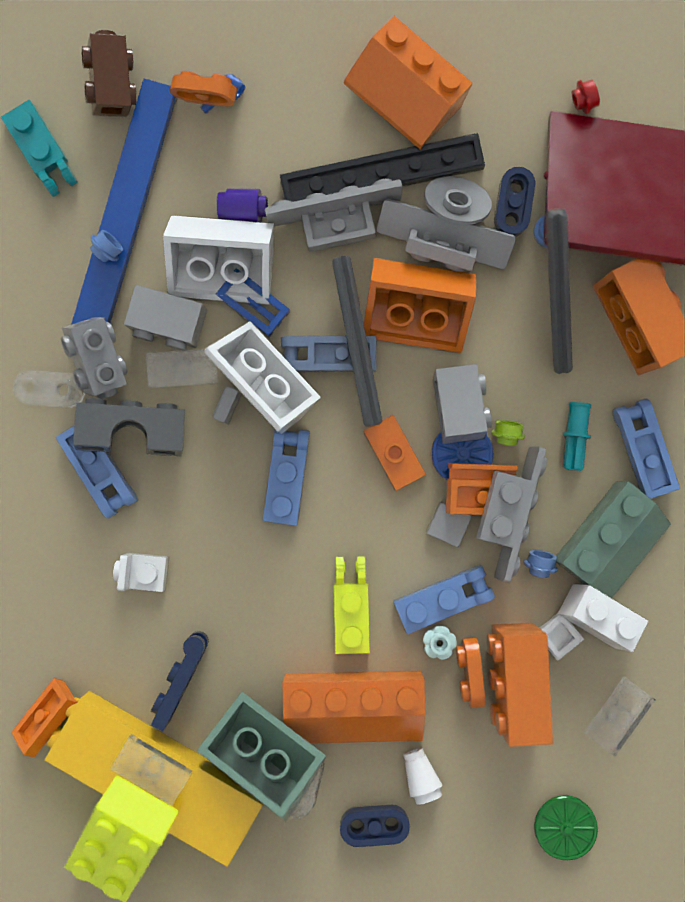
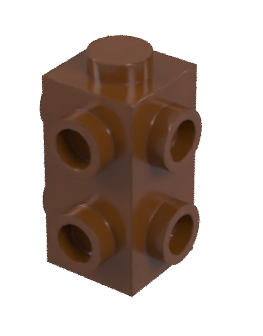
M99 30L95 33H90L87 46H82V66L89 69L90 81H85L86 103L92 104L93 116L127 117L131 106L136 105V86L129 81V71H133L132 49H127L126 35H116L115 32L110 30Z

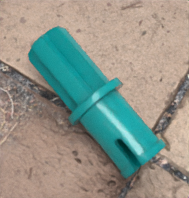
M569 402L567 432H563V436L566 437L563 467L566 470L582 471L584 468L587 439H591V435L588 434V425L592 405L589 403Z

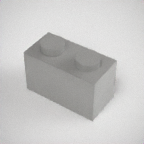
M135 285L124 325L133 330L132 336L152 342L154 337L166 340V346L185 351L186 346L197 347L207 309L202 303Z
M477 364L435 369L433 383L442 443L483 439L488 432L487 428L492 427L489 407L484 408L482 395H486L484 374L479 375Z

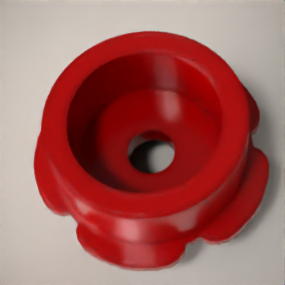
M592 79L583 83L582 80L577 81V89L572 90L573 104L577 111L582 109L585 114H589L591 109L600 105L597 86Z

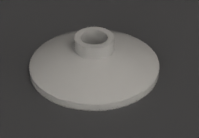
M445 176L434 179L427 185L424 193L425 202L434 214L456 224L470 225L479 223L488 217L492 208V202L488 193L478 184L461 177Z

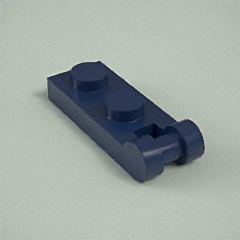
M196 631L186 639L183 644L185 657L182 663L177 661L174 663L166 679L171 685L166 695L160 692L151 709V712L156 714L151 726L161 731H164L171 721L208 646L209 639L204 632Z

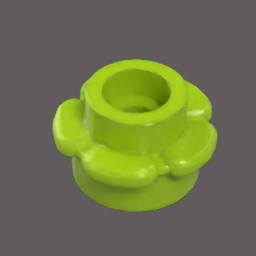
M497 420L495 429L491 431V434L497 437V443L515 446L518 440L525 439V435L522 434L524 425L514 421Z

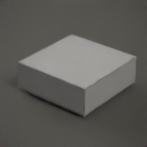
M225 387L213 413V418L229 425L242 394L231 387Z
M439 502L426 533L459 547L472 516L467 514L446 513V504Z

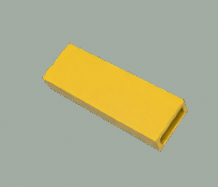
M89 690L80 699L75 697L74 699L78 703L71 705L66 710L67 722L63 728L58 727L48 740L46 746L51 749L44 760L103 795L116 775L148 792L179 811L168 833L228 867L262 808L263 803L207 758Z

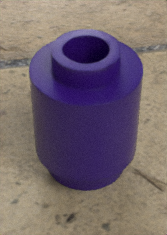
M227 188L226 192H218V219L262 222V217H266L265 208L268 207L267 196H262L260 189Z

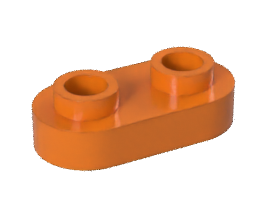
M182 71L181 74L172 77L170 93L186 102L233 106L237 88L232 84V80L224 75L213 74L211 77H201L190 71Z
M477 637L462 639V646H456L458 666L464 667L465 680L460 681L462 702L468 701L470 708L485 707L479 643Z

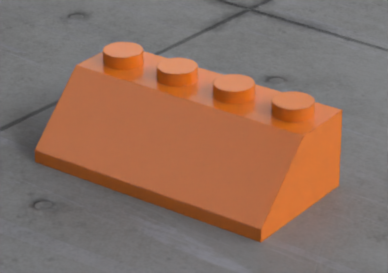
M421 670L285 674L283 679V721L286 726L310 744L423 741L425 725L424 677Z

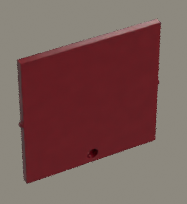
M551 111L548 124L547 171L544 173V178L546 179L544 245H547L546 213L550 210L564 209L568 219V248L685 265V131Z

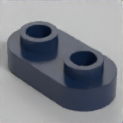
M513 167L506 171L499 184L494 216V225L497 231L508 233L515 237L521 235L530 223L536 186L534 175L524 167ZM513 183L519 184L521 192H514L510 185ZM505 217H514L516 225H508Z
M397 805L353 807L343 814L340 821L341 836L348 845L353 847L399 844L406 839L410 830L406 812ZM392 817L397 819L398 822L394 826H388L385 823L386 820ZM355 820H360L363 822V826L356 829L351 826V823Z

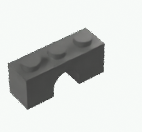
M87 398L85 403L76 402L73 445L75 450L111 452L112 439L115 433L123 427L131 426L140 429L145 434L147 439L146 454L181 456L183 451L185 410L177 409L178 406L171 403H159L156 408L142 407V403L138 401H122L121 405H109L104 399Z

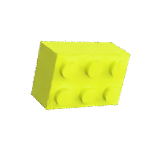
M116 775L94 809L64 868L71 871L77 879L88 881L100 888L108 897L127 902L161 846L179 811Z

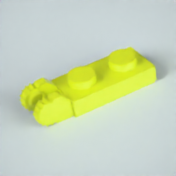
M365 556L357 557L356 573L358 583H344L345 561L343 557H336V583H334L335 654L370 653L368 583H366Z

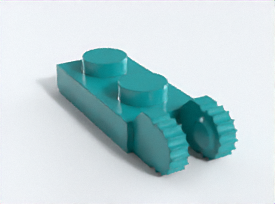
M30 99L1 116V119L34 173L41 179L52 197L60 194L57 184L49 175L56 168L59 167L61 175L71 186L78 183L66 163L68 162L66 156Z

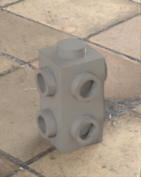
M94 317L62 327L64 336L61 337V344L67 357H72L76 367V370L73 371V377L80 391L84 390L85 394L97 395L99 399H104L117 394V388L127 385L124 377L127 374L125 362L120 355L117 356L113 342H116L115 332L111 324L105 322L104 317Z

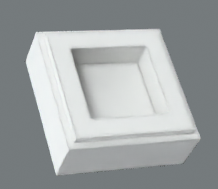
M558 614L554 615L540 627L541 630L547 633L548 651L557 661L584 640L572 623Z

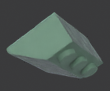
M616 481L556 555V563L583 585H590L612 599L671 523L658 505L629 481Z
M243 692L236 698L197 750L285 822L309 789L326 758V755Z

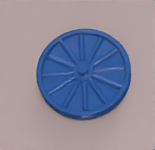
M440 432L432 446L434 467L446 480L449 478L448 463L492 464L493 446L487 434L483 439L443 444Z

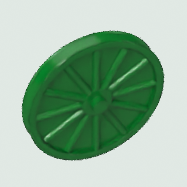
M564 795L548 800L539 809L535 818V835L540 846L546 853L556 859L567 861L578 859L587 854L595 844L598 834L596 817L589 806L576 797Z

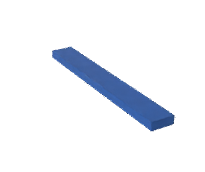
M143 78L98 234L101 230L110 233L121 244L123 251L118 255V261L108 260L107 262L101 261L92 252L71 325L94 317H104L105 322L111 323L176 101V97L170 93V85Z

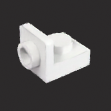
M137 553L121 555L120 561L117 560L115 562L113 570V580L118 581L117 590L136 589L164 592L166 589L169 557Z

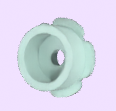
M435 626L433 629L428 630L423 637L424 651L433 659L436 657L440 660L449 658L453 654L452 650L457 646L455 635L450 633L449 629L445 626ZM438 640L443 641L442 646L436 644Z

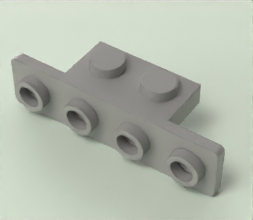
M381 179L371 186L361 188L348 186L341 189L338 193L328 195L315 193L300 201L281 200L275 202L271 207L265 208L268 223H274V226L303 221L309 252L374 239L376 233L370 206L383 204L387 198L395 201L400 200L402 197L401 180Z
M388 198L383 202L376 228L378 233L408 241L405 252L411 253L414 259L423 262H430L431 259L444 263L446 268L458 272L464 269L472 271L475 261L505 269L515 244L514 235L477 224L462 225L452 223L438 217L432 211Z
M529 447L521 477L499 471H494L476 538L502 545L495 578L506 583L511 582L512 576H516L520 567L518 553L521 543L526 541L529 533L527 519L530 510L534 509L537 503L538 491L535 489L538 478L544 474L547 466V458L544 457L546 448Z

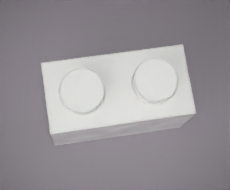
M581 584L572 585L557 613L614 649L628 652L634 651L648 623V620L592 586Z

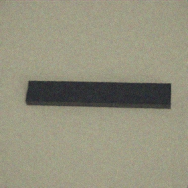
M475 133L427 143L421 149L413 146L280 174L285 200L295 202L304 200L307 196L315 193H323L325 195L338 193L341 189L348 186H357L358 188L371 186L381 179L401 180L402 187L432 181L440 177L484 170L485 162L479 134Z

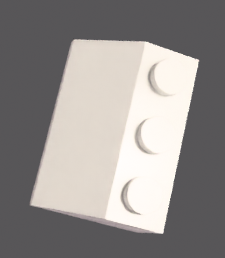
M183 216L170 217L163 234L168 294L182 298L223 301L216 293L227 281L233 285L225 294L234 301L250 303L247 300V297H250L256 303L269 304L265 298L269 299V294L271 293L274 223ZM237 268L241 272H234V270ZM249 277L262 287V296L243 282Z
M251 321L210 345L204 351L281 434L298 422L321 398Z

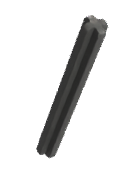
M557 209L546 213L553 367L555 373L561 374L571 372L573 364L568 219L564 209Z
M349 256L334 258L332 264L363 423L366 427L376 426L382 423V415L352 262Z

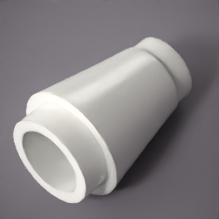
M417 748L404 753L410 797H414L417 805L429 803L442 796L440 788L443 785L426 754H424L423 748Z

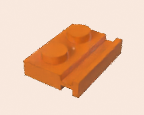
M448 463L449 478H447L446 513L482 515L494 471L516 476L518 466Z

